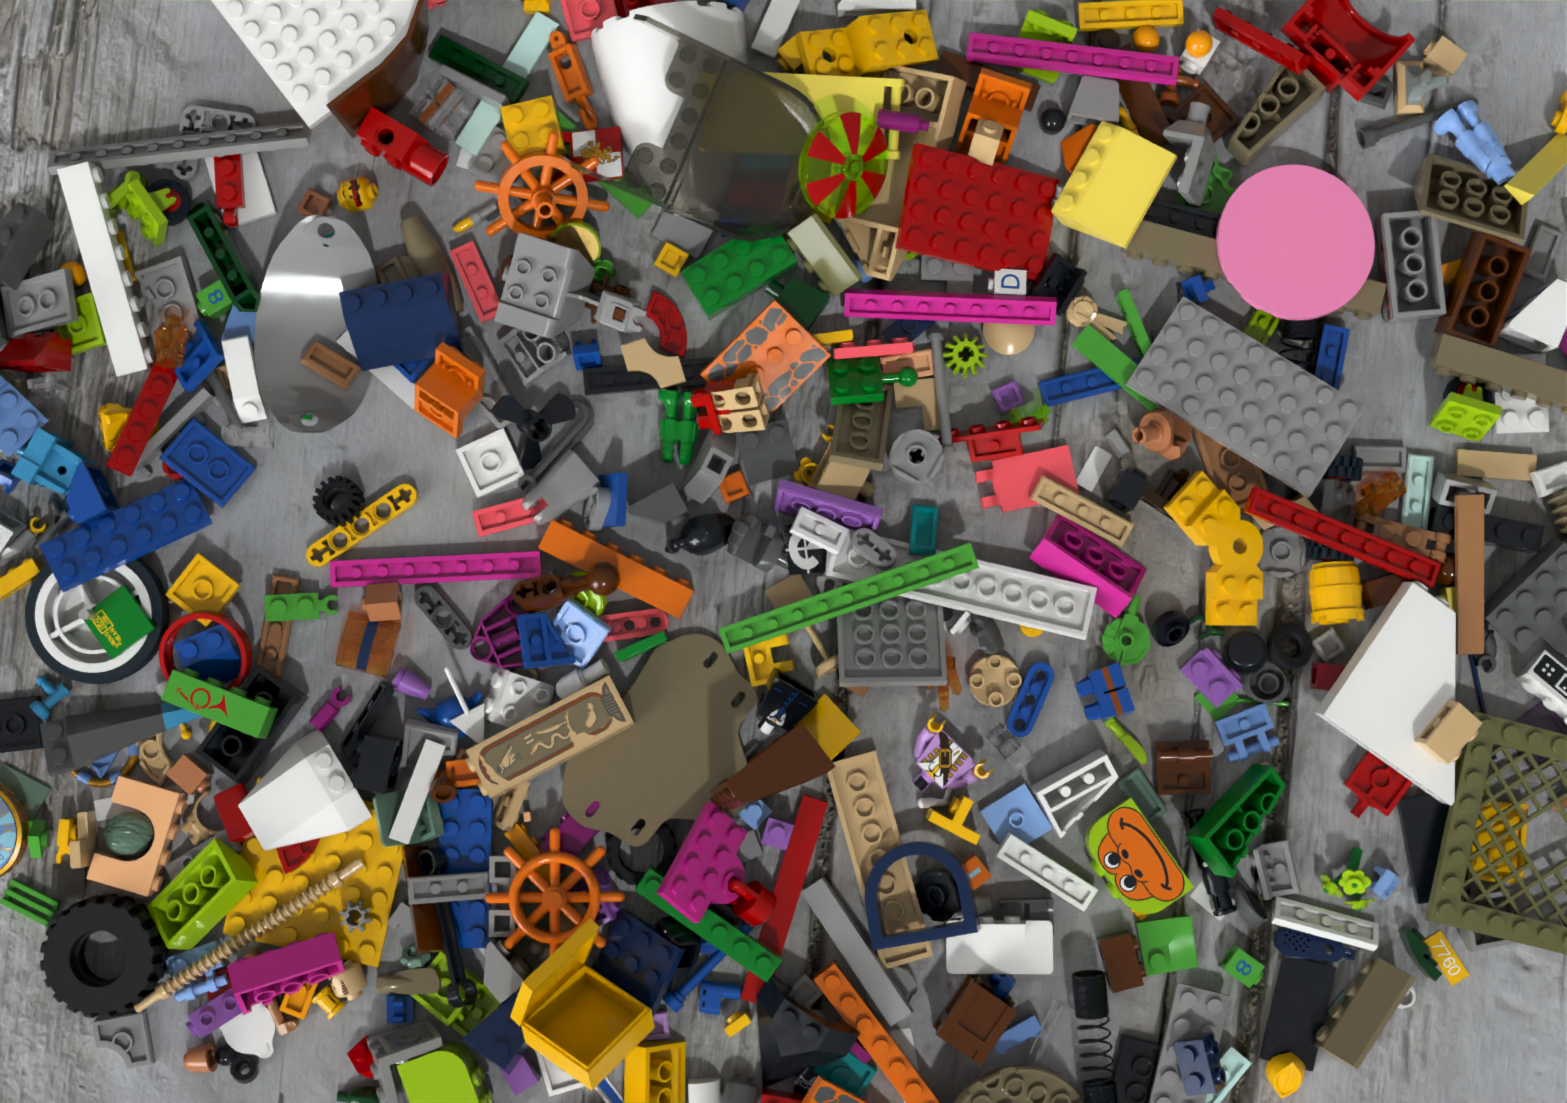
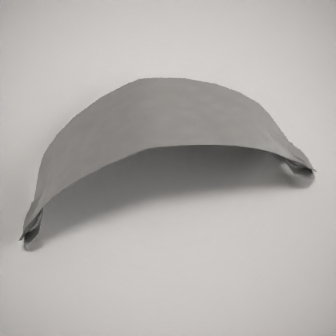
M318 214L306 217L296 224L283 239L266 271L260 291L261 299L256 313L254 359L260 392L265 404L277 421L288 430L297 433L325 432L350 418L361 405L373 375L369 370L361 371L360 369V372L348 389L344 390L301 364L302 357L313 342L317 340L360 366L358 360L336 342L347 330L339 292L378 285L371 257L360 237L347 222L330 215ZM320 224H331L335 229V234L330 238L321 236L318 231ZM305 415H314L318 418V421L313 426H305L301 423V418Z

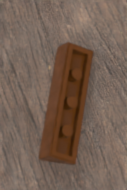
M1130 43L1118 49L1134 51ZM1113 78L1114 81L1119 82V92L1135 125H1137L1140 136L1158 146L1168 143V140L1163 136V132L1170 124L1150 83Z
M404 846L402 848L406 885L408 877L424 876L418 868L417 859L422 850L429 849L428 846ZM434 903L409 905L416 954L443 951V942Z

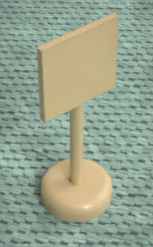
M800 574L791 575L765 590L775 609L813 596ZM811 625L805 627L824 659L814 670L817 679L838 670V654L830 657Z

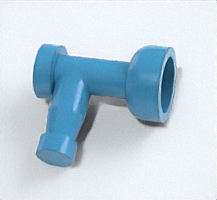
M41 675L36 680V683L49 696L42 702L34 701L29 707L40 719L45 721L50 716L49 709L64 696L66 698L69 697L71 693L62 683L55 686L48 681L46 676Z

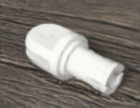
M601 658L584 670L579 668L572 670V672L563 676L557 682V696L560 699H564L591 685L604 675L609 674L610 669L607 663Z

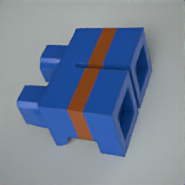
M1119 662L1090 672L1087 678L1075 683L1079 698L1093 694L1095 703L1083 706L1087 721L1101 719L1104 722L1111 718L1133 714L1135 711L1128 688H1125L1126 682Z

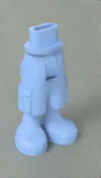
M1473 100L1462 102L1456 111L1452 108L1445 112L1433 126V130L1437 135L1442 136L1450 132L1457 137L1455 145L1462 155L1470 159L1481 172L1486 173L1488 179L1493 178L1497 185L1511 179L1516 174L1510 166L1512 162L1507 157L1503 145L1498 141L1496 133L1488 123L1479 120L1477 115L1479 107ZM1467 123L1472 131L1467 130L1463 124Z

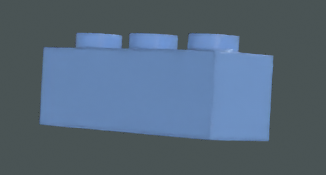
M1033 1012L1006 1028L995 1045L999 1054H1006L1012 1050L1011 1047L1015 1045L1020 1046L1026 1042L1025 1039L1029 1037L1034 1038L1040 1034V1031L1043 1029Z

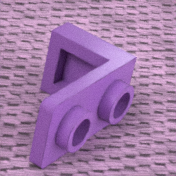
M230 988L187 1016L189 1022L185 1025L193 1037L198 1035L202 1039L242 1013L234 996L233 989Z

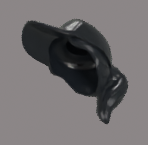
M723 513L704 514L693 517L684 525L678 539L674 538L668 541L665 552L676 554L679 553L680 549H683L695 555L711 554L729 543L728 538L735 520Z

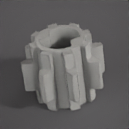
M363 899L359 900L357 905L350 900L347 902V910L342 909L339 911L344 916V921L340 925L346 924L349 926V933H352L356 927L363 932L366 930V922L371 923L373 921V918L368 913L372 907L366 908L363 906ZM354 910H358L361 913V917L358 919L359 922H355L351 918Z

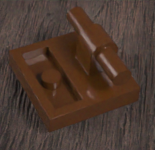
M1209 740L1154 742L1157 795L1211 794L1210 760H1213V750L1209 749Z

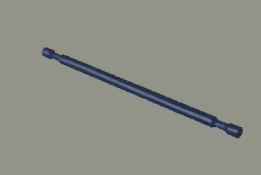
M1468 654L1481 713L1487 714L1474 654ZM1496 754L1491 757L1493 760L1497 759Z

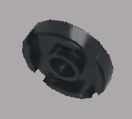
M932 868L919 876L918 883L915 884V892L921 912L931 917V920L944 922L955 917L961 910L958 887L952 873L943 868Z

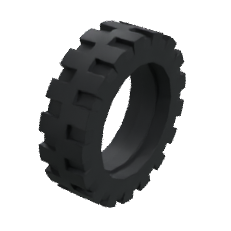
M639 819L631 831L643 828L646 824L645 820ZM663 822L655 832L659 835L664 847L662 861L656 868L667 874L677 855V841L673 831ZM610 834L606 845V857L610 869L614 871L620 880L622 879L629 885H636L645 872L631 870L624 864L620 855L622 840Z

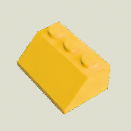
M641 1041L625 1057L624 1103H685L686 1041Z

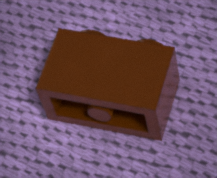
M1123 930L1096 937L1108 987L1111 992L1116 993L1143 986L1142 978L1146 977L1143 962H1138L1136 952L1139 951V945L1136 936H1131L1129 931Z

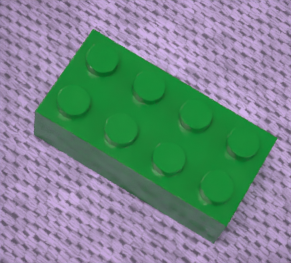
M769 216L686 267L680 273L708 320H711L762 289L773 279L776 280L796 268L798 261Z

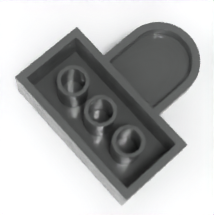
M1553 537L1540 552L1535 554L1484 604V619L1512 647L1522 654L1542 637L1553 649L1567 655V544L1556 537Z

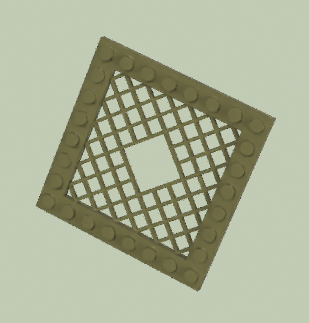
M1470 711L1483 724L1478 728L1477 736L1472 741L1467 742L1461 750L1462 753L1455 778V802L1452 806L1449 805L1425 920L1567 955V919L1563 914L1567 910V903L1559 907L1553 897L1563 889L1567 895V881L1563 879L1559 872V869L1567 865V858L1540 875L1514 832L1554 805L1567 824V813L1560 801L1567 797V791L1557 797L1551 788L1552 784L1561 779L1567 789V769L1562 771L1557 761L1567 763V735ZM1507 748L1523 753L1513 759ZM1502 750L1508 763L1497 768L1491 757ZM1532 754L1548 759L1538 765ZM1527 757L1533 769L1522 774L1516 763ZM1551 763L1558 775L1547 781L1541 769ZM1489 765H1490V767H1491V769L1493 770V772H1492L1491 774L1487 775V773H1488V768H1489ZM1512 767L1518 778L1507 785L1501 773ZM1536 773L1542 785L1532 791L1525 779ZM1497 777L1503 788L1492 795L1486 782ZM1521 783L1527 795L1517 801L1510 789ZM1546 789L1552 801L1542 807L1535 795ZM1484 791L1488 798L1482 801ZM1506 792L1512 805L1501 810L1495 799ZM1531 799L1537 811L1527 817L1520 805ZM1491 802L1497 814L1486 820L1480 809ZM1516 809L1522 820L1511 827L1505 815ZM1479 817L1482 824L1476 827L1477 819ZM1501 819L1507 830L1496 837L1490 825ZM1486 829L1492 840L1481 847L1475 834ZM1510 835L1516 847L1506 853L1499 841ZM1473 843L1476 848V851L1470 854ZM1495 845L1501 857L1491 863L1484 851ZM1520 851L1526 863L1515 869L1509 857ZM1480 855L1486 866L1475 873L1469 861ZM1505 861L1511 873L1500 879L1494 867ZM1529 867L1536 879L1525 885L1519 873ZM1468 870L1471 876L1465 880L1466 871ZM1490 871L1496 882L1485 889L1479 877ZM1554 873L1561 885L1550 891L1544 879ZM1514 877L1520 889L1510 895L1504 883ZM1474 881L1480 893L1470 899L1463 887ZM1539 883L1545 895L1534 901L1528 890ZM1499 887L1505 899L1494 905L1488 894ZM1524 893L1530 905L1519 911L1513 900ZM1461 895H1462L1463 899L1465 900V902L1460 901ZM1484 897L1490 908L1473 903ZM1549 900L1555 911L1544 918L1538 906ZM1509 903L1515 914L1500 911L1499 909ZM1534 910L1539 920L1524 917V915ZM1559 916L1564 926L1548 922Z

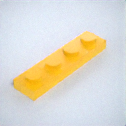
M1183 0L1109 1L1078 3L1077 5L1078 32L1100 31L1102 29H1138L1144 25L1154 28L1182 27L1184 24Z

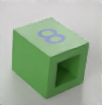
M220 279L195 294L200 301L197 303V306L205 317L209 316L217 320L231 311L233 303Z
M1234 944L1218 965L1249 988L1252 984L1256 985L1261 980L1264 974L1262 970L1265 967Z

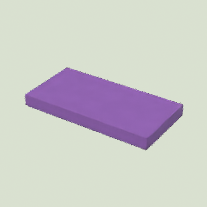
M782 479L780 480L773 509L774 511L796 517L798 510L802 506L847 529L856 531L860 528H868L875 534L883 513V508Z

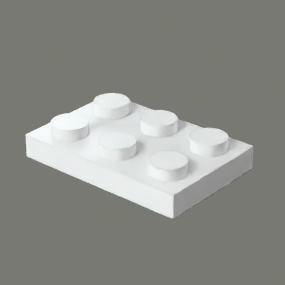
M1545 353L1512 354L1546 365ZM1506 391L1492 392V404L1502 407L1501 416L1493 424V434L1549 432L1548 408L1537 406L1535 404L1536 401L1528 398L1526 400L1514 399L1510 397L1511 393Z

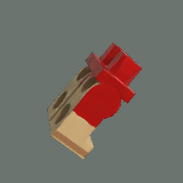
M758 373L747 374L746 378L736 380L707 381L705 388L693 390L691 395L693 407H706L707 410L698 414L700 429H712L714 435H720L722 432L734 433L766 429L770 414L765 396H763Z

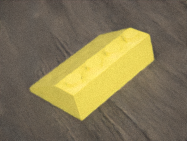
M1101 121L1051 212L1064 226L1127 248L1175 163L1177 156L1125 128Z

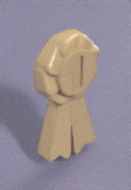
M1086 295L1073 297L1070 300L1068 309L1065 311L1067 320L1075 327H1086L1089 324L1108 341L1115 340L1116 337L1106 328L1123 334V327L1127 325L1125 321L1098 313L1097 303Z

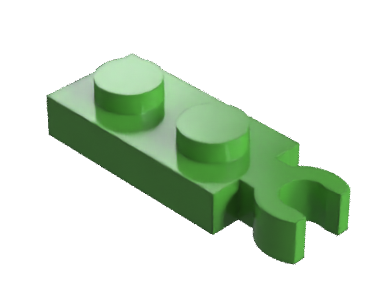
M318 592L264 595L265 622L319 619V611L335 615L338 613V610L328 609L327 602L329 600H336L337 596L328 595L323 600H319Z

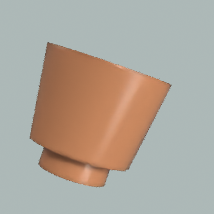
M212 1042L190 1048L183 1057L185 1068L193 1073L216 1071L218 1063L215 1060V1052L217 1050Z

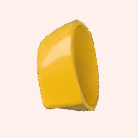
M1291 1052L1273 1057L1265 1067L1266 1078L1280 1098L1294 1093L1302 1084L1306 1072L1305 1064Z

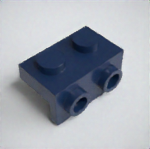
M1213 1033L1206 1034L1200 1038L1177 1040L1173 1043L1186 1096L1217 1093L1225 1087L1226 1073L1220 1064L1219 1045L1215 1041Z

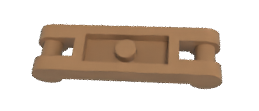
M1356 512L1354 519L1356 521V528L1365 531L1367 525L1373 526V535L1440 563L1445 562L1447 554L1444 552L1446 545H1450L1452 538L1450 535L1378 518L1364 512ZM1428 541L1435 543L1434 550L1426 549Z

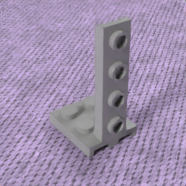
M428 1017L366 1039L374 1061L373 1064H370L371 1073L374 1080L378 1079L380 1085L379 1088H376L379 1102L399 1103L390 1065L406 1063L412 1057L420 1054L425 1055L437 1048L443 1047L441 1036Z

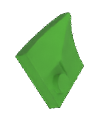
M1191 915L1135 922L1146 976L1198 967Z

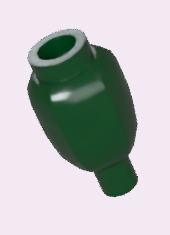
M355 1086L349 1092L338 1091L337 1101L380 1103L376 1087Z

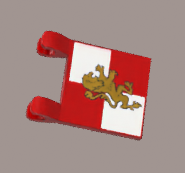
M620 126L562 132L565 145L570 144L571 161L576 166H579L592 156H597L600 159V164L583 175L585 183L624 178L623 145ZM555 172L553 174V181L555 182L564 176L565 173Z

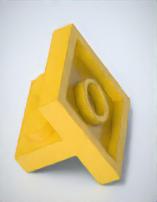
M961 793L958 798L955 796L952 798L947 808V811L950 813L949 816L933 808H929L925 815L930 822L975 845L981 836L977 831L963 824L974 801Z

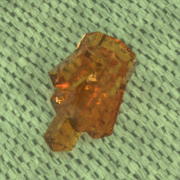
M174 313L165 317V328L158 327L153 331L156 345L157 365L165 368L184 366L187 328L179 324L180 317Z
M1391 471L1381 478L1362 486L1360 494L1364 498L1354 504L1355 513L1363 516L1369 511L1370 514L1378 516L1389 504L1406 493L1405 484L1397 474Z
M946 656L947 685L937 686L939 709L944 712L949 709V685L952 694L959 695L962 691L956 670L955 657ZM925 686L928 690L934 688V686Z

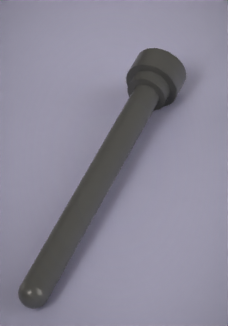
M1474 97L1380 128H1371L1370 126L1357 130L1358 142L1362 149L1375 146L1380 138L1438 120L1445 112L1452 108L1456 111L1457 107L1464 101L1473 100L1478 105V99Z

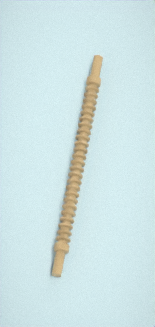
M358 858L340 871L334 870L328 874L327 879L322 878V883L316 882L315 887L310 886L308 892L303 890V895L297 894L295 900H289V904L283 903V908L277 907V912L271 911L270 916L265 915L263 921L259 919L257 925L251 924V929L245 928L244 933L238 932V937L232 936L231 941L226 940L224 946H218V950L212 949V954L206 953L205 958L200 957L199 962L194 961L192 967L186 966V971L180 970L179 975H173V979L167 978L166 983L161 982L156 985L155 990L148 994L139 1004H133L134 1009L140 1013L158 1000H166L172 995L171 992L176 993L178 991V987L182 989L184 988V983L190 984V979L196 980L197 975L203 976L204 970L209 972L210 966L215 968L217 962H223V958L229 959V954L235 955L236 950L241 951L243 945L247 947L249 941L255 942V937L261 938L262 933L267 934L269 928L274 930L275 924L280 926L281 920L287 921V917H293L294 912L300 913V908L306 909L307 904L312 905L314 899L318 901L320 895L326 896V891L332 892L333 887L339 888L342 886L345 879L365 867L364 861Z

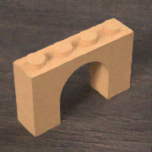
M118 776L111 802L135 808L145 813L150 818L154 827V841L150 850L137 860L127 859L104 851L94 853L86 879L147 897L154 895L155 891L159 892L164 879L161 876L163 867L168 865L171 858V851L169 850L171 841L176 839L179 832L177 822L187 806L186 792L160 786L132 776Z

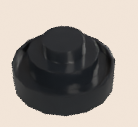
M1170 610L1160 615L1154 621L1151 635L1162 647H1170L1178 644L1186 637L1190 629V622L1179 610Z

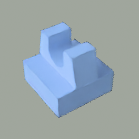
M1376 865L1373 870L1380 875V878L1376 882L1371 881L1368 887L1376 896L1386 902L1401 880L1389 869Z

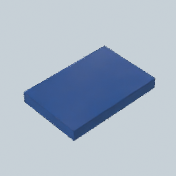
M195 418L189 422L159 457L160 460L222 509L257 469Z

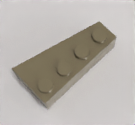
M1280 65L1252 109L1231 137L1227 151L1245 168L1322 99L1326 87L1307 68L1300 76Z

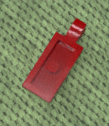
M240 154L214 157L216 207L219 210H224L223 221L224 224H227V227H239L238 208H245L243 158Z

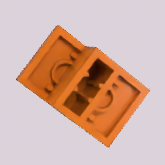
M982 68L955 153L968 156L979 118L992 120L997 124L1004 125L993 163L1005 165L1032 83Z
M441 342L435 351V363L415 384L414 411L457 439L463 432L464 418L483 398L485 370L478 362L471 361L463 356L457 348Z

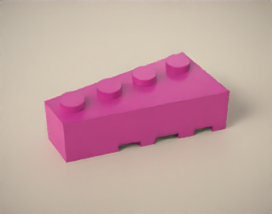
M334 932L320 933L312 939L302 942L294 941L288 944L287 947L277 950L269 949L258 956L240 958L234 963L227 965L233 993L243 1015L252 1012L251 1007L262 1002V1005L266 1006L273 1003V997L281 993L291 995L298 992L304 983L308 982V984L314 985L345 971Z

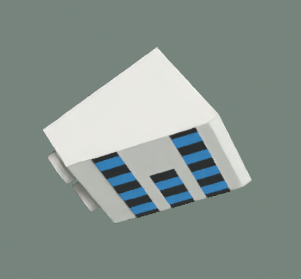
M1559 278L1539 287L1506 317L1498 338L1536 354H1542L1558 348L1567 327V279Z

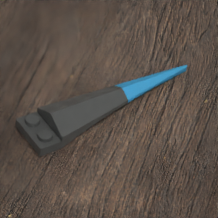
M167 702L69 715L64 719L40 724L48 774L53 776L78 770L144 739L199 718L201 715Z

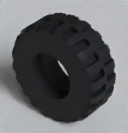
M117 894L96 895L70 905V908L56 916L54 924L49 925L45 933L48 939L41 944L40 952L44 953V960L40 961L41 971L45 970L47 978L44 979L46 987L53 989L55 992L53 997L59 1003L63 1001L68 1004L66 1009L73 1013L81 1011L84 1017L94 1018L101 1016L102 1018H109L134 1008L133 1004H139L148 994L155 990L159 979L163 978L167 968L164 966V961L169 958V950L165 949L164 940L152 916L148 913L149 910L146 905L134 903V898L129 896L118 897ZM97 931H106L113 934L124 947L126 954L125 967L121 975L115 979L105 980L96 976L89 969L85 961L84 950L89 936Z

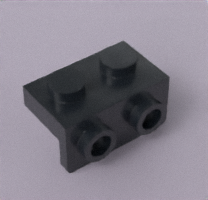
M1053 253L1026 296L1057 297L1056 316H1061L1068 309L1070 300L1075 292L1082 287L1087 271L1076 268L1058 253Z

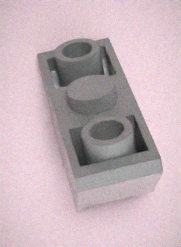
M709 430L679 491L680 493L701 504L708 499L722 483L734 459L737 440L735 432H722L720 435H714L713 430Z

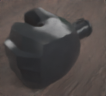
M672 916L660 918L655 924L657 930L662 932L670 942L685 948L666 993L671 991L673 979L683 978L692 970L698 960L701 948L700 936Z

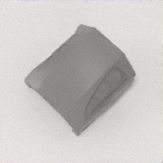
M514 328L496 342L499 347L502 346L524 380L522 382L525 386L534 382L554 365L572 354L569 341L563 332L552 339Z

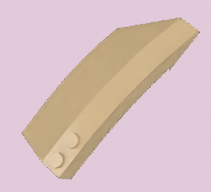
M903 66L889 68L882 74V78L905 79V84L901 91L900 112L921 115L920 119L930 121L929 130H918V134L899 131L898 151H901L900 159L873 158L864 163L863 159L859 158L850 180H856L857 200L855 216L843 219L836 218L838 222H841L846 232L845 236L854 253H857L861 260L865 274L892 281L908 252L895 248L913 144L920 143L947 151L950 150L967 82L954 76ZM884 86L883 109L890 110L891 87ZM882 129L888 147L889 130ZM864 170L886 175L883 186L875 200L861 178Z

